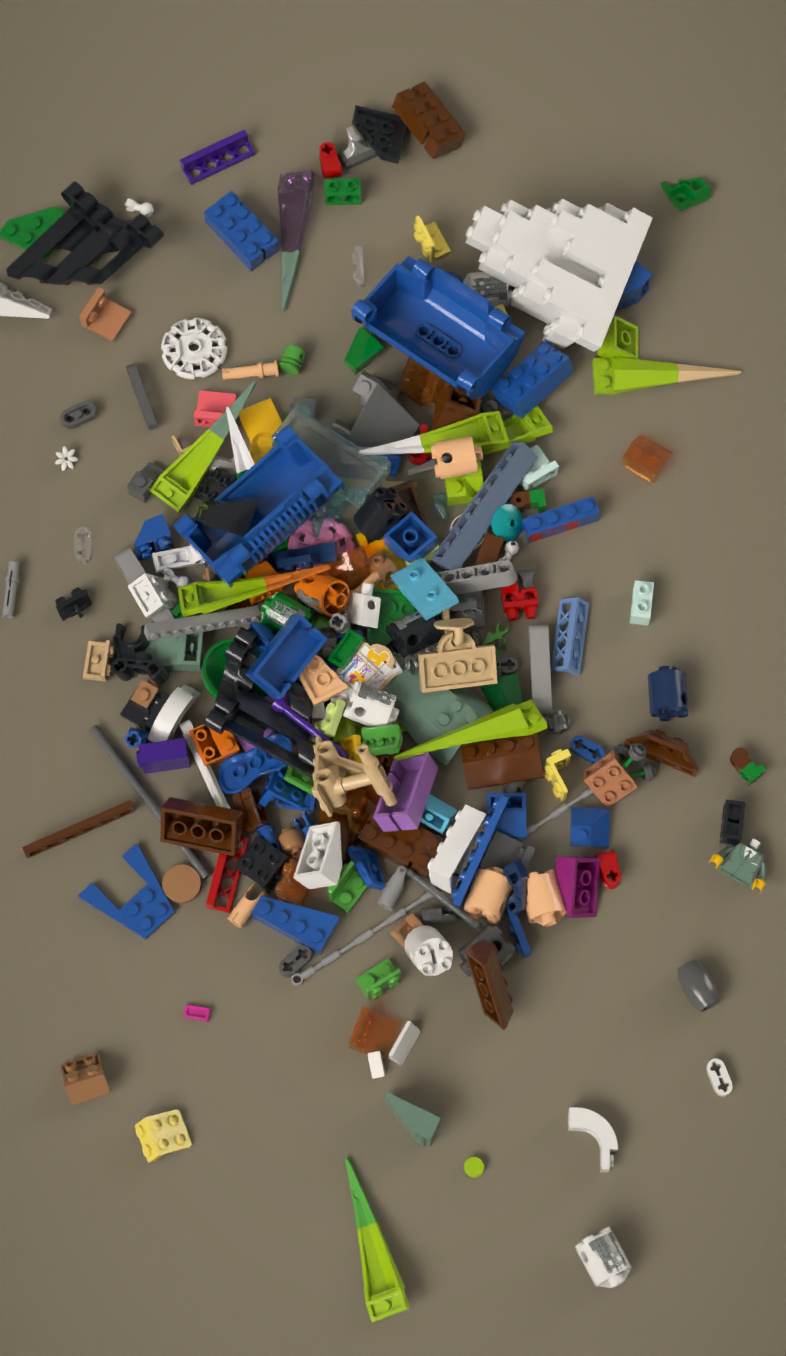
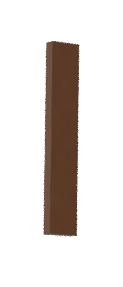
M131 800L28 844L22 847L27 858L35 856L135 811Z

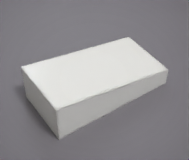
M380 1051L367 1053L372 1079L384 1077L385 1070Z

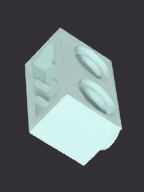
M635 580L630 624L649 625L654 582Z

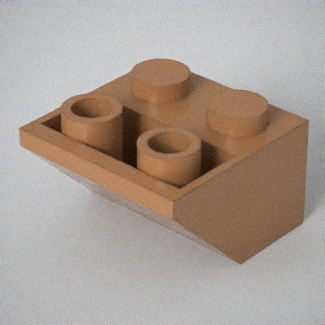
M99 1052L87 1054L82 1058L60 1064L71 1106L110 1093Z

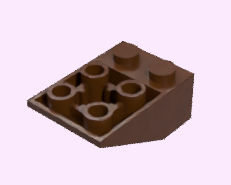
M452 385L440 389L430 431L478 415L482 398L471 399L466 395V391H459Z

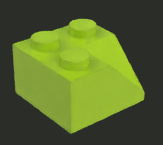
M477 461L478 473L443 479L447 506L469 504L483 485L480 461Z

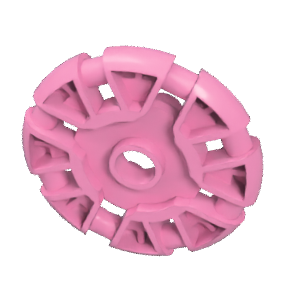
M316 516L317 518L308 519L293 535H290L287 550L336 542L338 556L343 558L342 561L314 565V567L330 565V570L321 573L335 578L342 572H345L349 562L353 561L355 555V543L352 542L353 536L350 530L342 522H336L335 518ZM319 526V530L313 531L312 527ZM331 527L336 530L334 534L330 531ZM301 535L305 537L304 541L299 540ZM345 541V545L340 546L339 542ZM296 568V571L304 570L302 568Z

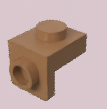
M150 679L148 682L141 680L131 700L149 709L157 694L161 693V690L157 688L159 685Z
M411 913L390 934L404 948L407 935L414 928L424 925L420 918Z

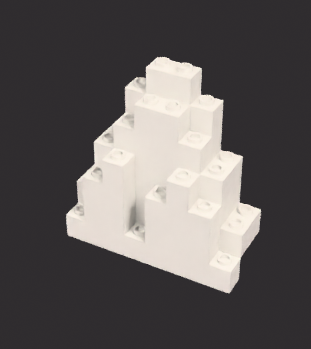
M564 199L554 203L547 210L538 205L528 209L512 200L506 204L503 203L499 212L483 206L480 210L477 209L472 218L474 223L466 232L467 239L465 243L482 251L478 260L480 262L479 270L515 288L511 294V306L547 323L543 330L544 337L542 341L560 350L574 342L593 352L601 348L652 217L635 208L624 212L609 203L599 208L590 204L580 208Z

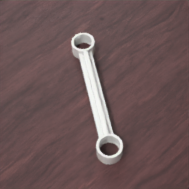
M187 720L180 723L181 732L192 752L215 805L231 809L211 766H204L188 732L194 729L191 721Z

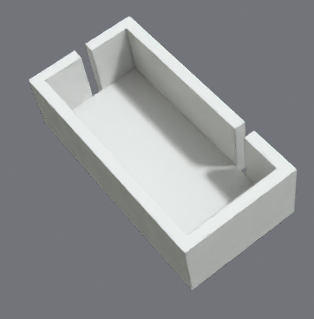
M466 804L463 810L458 811L455 824L448 828L445 841L441 842L437 848L436 857L431 858L427 868L429 869L431 885L447 893H453L460 881L453 874L461 876L463 869L468 867L470 863L468 858L473 850L476 851L478 848V844H476L477 838L487 828L484 826L487 819L486 813Z

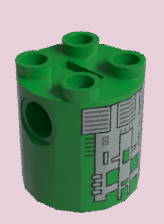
M281 591L268 597L261 607L262 623L277 633L293 614H300L309 623L312 622L314 617L316 618V614L313 613L314 610L312 608H307L298 600Z

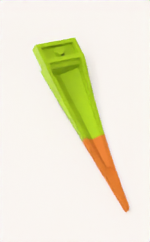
M327 564L284 574L238 579L232 583L233 586L231 588L223 581L190 583L178 587L181 613L184 618L201 612L207 614L327 571L331 567Z

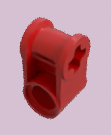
M330 142L322 143L319 148V160L323 178L328 179L342 176L341 164L335 146Z
M612 849L594 854L595 858H600L599 872L603 885L607 889L617 888L620 883L621 872L615 850Z

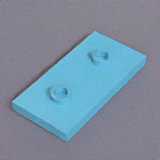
M424 558L390 575L394 584L425 620L459 603L457 596Z

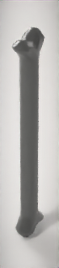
M412 868L407 869L406 873L410 879L437 898L476 931L483 929L480 921L473 918L461 907L453 904L452 900L422 878Z

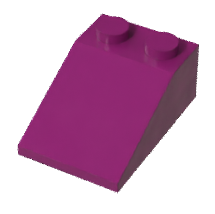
M557 856L556 878L569 918L596 917L600 858Z

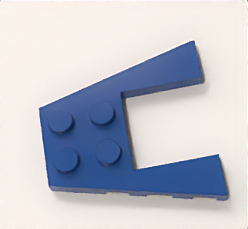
M136 843L122 855V858L147 883L142 890L119 910L93 882L78 897L146 940L175 912Z

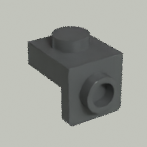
M322 627L317 630L328 639L316 654L321 658H329L336 648L337 637L332 628Z

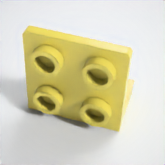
M416 216L414 237L417 243H421L423 255L428 257L430 262L450 255L451 250L436 222L424 225L420 216Z

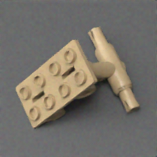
M320 736L316 737V744L313 746L315 752L313 765L315 769L312 773L314 780L312 793L319 800L321 810L325 811L328 817L333 816V809L345 804L347 800L345 794L347 791L371 784L376 793L382 796L387 806H393L397 803V797L392 791V783L389 781L384 768L380 765L378 758L371 754L367 745H360L356 749V753L362 760V763L340 757L331 741H323ZM347 772L354 774L351 776L344 777L347 774Z

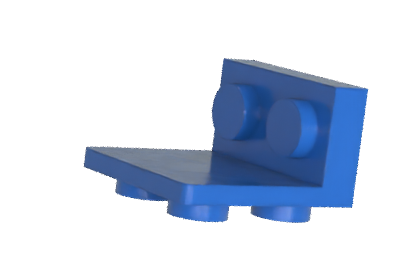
M284 768L269 774L258 804L266 807L269 801L273 802L275 797L301 809L308 792L285 781L284 776L288 769Z

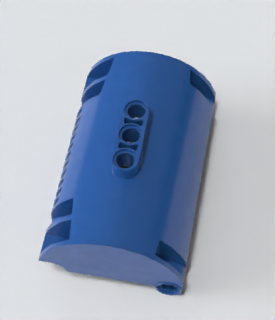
M410 256L401 264L397 263L364 300H358L351 310L354 321L363 323L366 329L459 391H466V395L471 399H477L485 395L499 381L515 358L525 335L523 330L511 323L509 315L493 307L489 300L439 267L436 266L435 268L422 258L416 261Z
M286 425L275 435L274 440L277 445L214 499L221 500L249 496L258 501L249 531L244 537L203 525L197 521V517L192 519L186 514L173 524V527L229 588L233 586L232 583L242 575L245 576L248 570L260 563L318 512L319 508L326 502H329L339 489L343 490L345 488L343 482L299 439L298 435L289 425Z

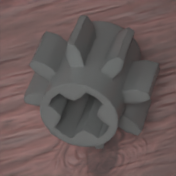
M557 711L549 715L550 720H547V726L550 732L554 730L555 734H562L569 730L568 725H571L569 714L564 715L562 711Z

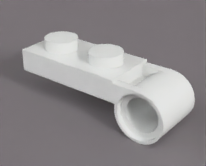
M191 546L152 554L156 573L163 572L167 567L174 570L205 563Z

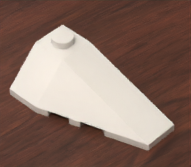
M0 282V316L49 318L52 308L35 299L27 300L24 298L23 293L19 291L12 292L7 289L8 285Z

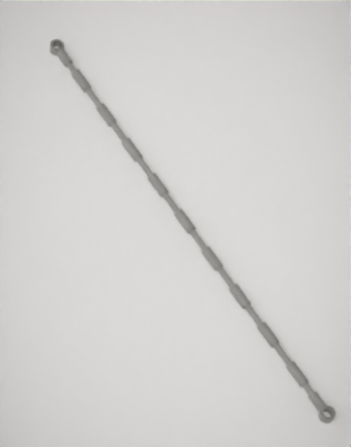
M590 788L581 792V795L567 804L564 803L550 812L544 819L528 826L527 836L537 831V828L549 820H554L568 811L577 802L593 795L594 792ZM515 838V840H517V841H518V840L521 841V840L524 839V838ZM427 891L418 900L388 916L387 920L373 929H368L354 938V941L345 947L332 952L320 960V963L309 967L300 974H293L291 977L292 984L296 987L301 986L305 979L316 973V970L332 963L355 945H360L372 937L375 932L388 924L391 925L405 916L406 912L420 903H425L434 896ZM295 977L301 978L299 983H295L293 980Z

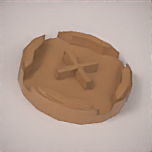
M184 864L175 865L168 869L163 876V891L172 902L184 904L192 901L200 893V876L191 866Z

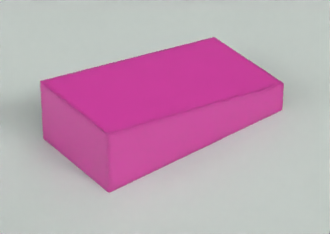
M186 1004L183 1017L209 1022L211 1009Z

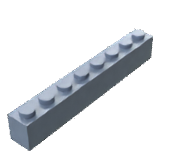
M513 441L432 556L431 559L442 571L462 568L467 557L472 554L474 547L481 541L483 534L491 526L495 510L505 504L513 495V491L522 482L527 471L533 466L537 456L524 442Z

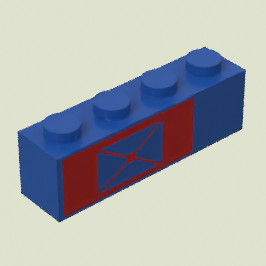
M594 496L523 518L522 530L527 543H531L597 522L600 512Z

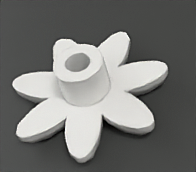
M64 446L62 453L56 452L60 459L56 460L55 464H62V471L67 466L70 469H74L72 462L78 461V458L72 457L75 450L72 449L68 452Z

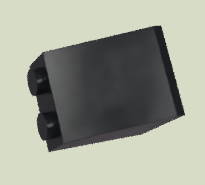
M243 496L202 502L201 506H198L195 517L203 525L244 537L249 531L258 501L252 497Z

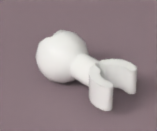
M132 199L126 200L125 206H127V211H140L145 217L151 216L154 212L153 206L149 202L138 204Z
M515 541L507 542L504 547L505 554L498 561H510L512 555L519 552L518 543Z
M168 567L163 571L165 575L162 581L166 583L171 581L176 584L177 588L190 584L188 577H178Z

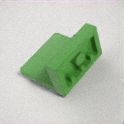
M353 861L349 864H344L337 885L328 886L329 901L347 914H349L368 888L361 875L355 870V863Z
M388 958L356 978L355 981L368 1000L371 998L375 1000L383 995V991L388 987L393 989L400 984L399 980H401L402 971L400 968L396 970Z

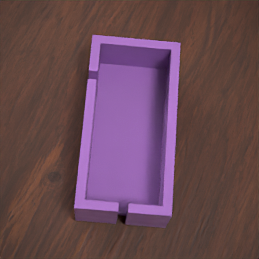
M429 753L399 761L393 759L390 768L391 773L387 777L392 783V791L397 797V803L393 806H387L382 796H380L373 816L383 832L399 831L400 828L402 830L418 829L438 770V766Z

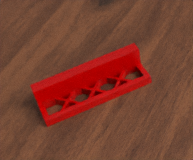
M240 837L239 841L244 842L243 848L236 852L235 856L219 853L206 901L208 909L230 914L241 872L236 868L230 871L226 865L227 861L234 857L238 862L237 856L241 854V858L247 850L249 838ZM230 876L233 880V885L225 890L222 886V880ZM224 894L228 899L227 908L216 905L217 899Z

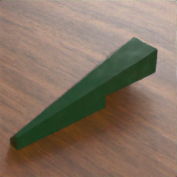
M518 674L497 677V684L480 686V690L484 693L494 712L513 703L515 705L523 703Z

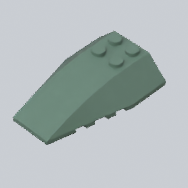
M392 653L403 673L393 677L382 691L396 696L394 707L399 709L397 718L417 745H421L494 711V709L466 687L422 693L420 690L419 672L417 675L409 673L405 665V659ZM410 662L413 672L416 673L415 664ZM462 745L428 753L447 767L458 754L459 748Z

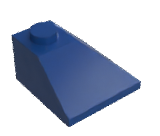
M571 807L570 846L609 848L610 809Z

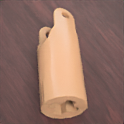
M255 884L250 886L227 918L239 928H242L252 915V911L260 897L266 894L264 890L257 899L249 900Z

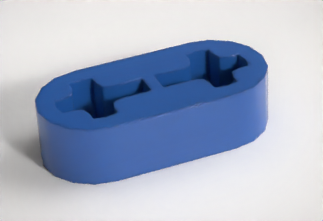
M576 736L571 740L570 750L591 764L605 755L601 746L585 737ZM582 742V747L576 749V744L574 743ZM589 751H591V752H593V753H595L596 751H598L600 758H599V757H596L595 759L592 758V755H593V754L590 753Z

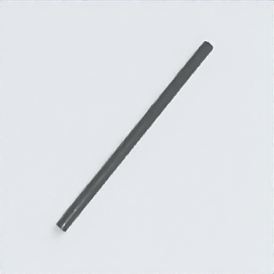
M97 725L90 728V733L161 824V808L100 728ZM177 845L203 880L207 879L211 873L192 848Z

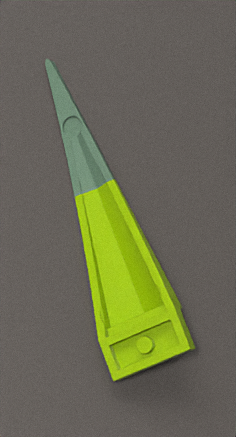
M252 382L229 407L235 421L255 388L256 382ZM226 411L158 477L149 490L179 513L190 498L194 496L230 432Z

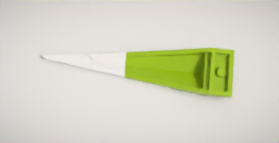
M500 411L480 413L454 424L407 439L360 450L358 455L431 453V446H434V442L472 436L474 447L481 445V449L484 451L490 450V448L508 446L509 439Z

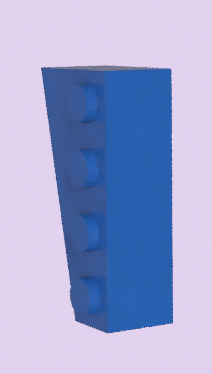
M264 896L260 897L252 911V918L293 941L309 947L310 950L319 955H322L340 923V916Z

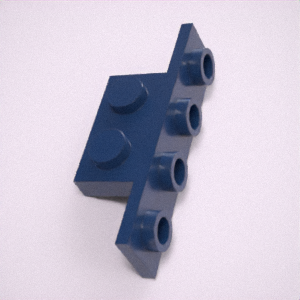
M336 542L268 555V563L276 572L296 571V568L309 569L313 568V565L338 561Z

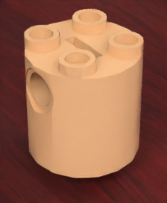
M472 436L434 442V446H431L432 459L437 461V464L434 465L436 478L440 477L442 480L478 473L477 461L483 460L481 445L474 447ZM443 456H449L452 459V461L450 463H444L441 458Z
M493 866L487 869H477L464 903V910L468 911L473 918L479 919L482 917L487 922L495 925L501 920L513 886L509 885L504 870Z
M552 869L545 871L544 874H538V872L529 873V879L526 882L525 899L527 903L525 908L529 922L539 923L543 927L557 924L567 912L557 882L556 871Z

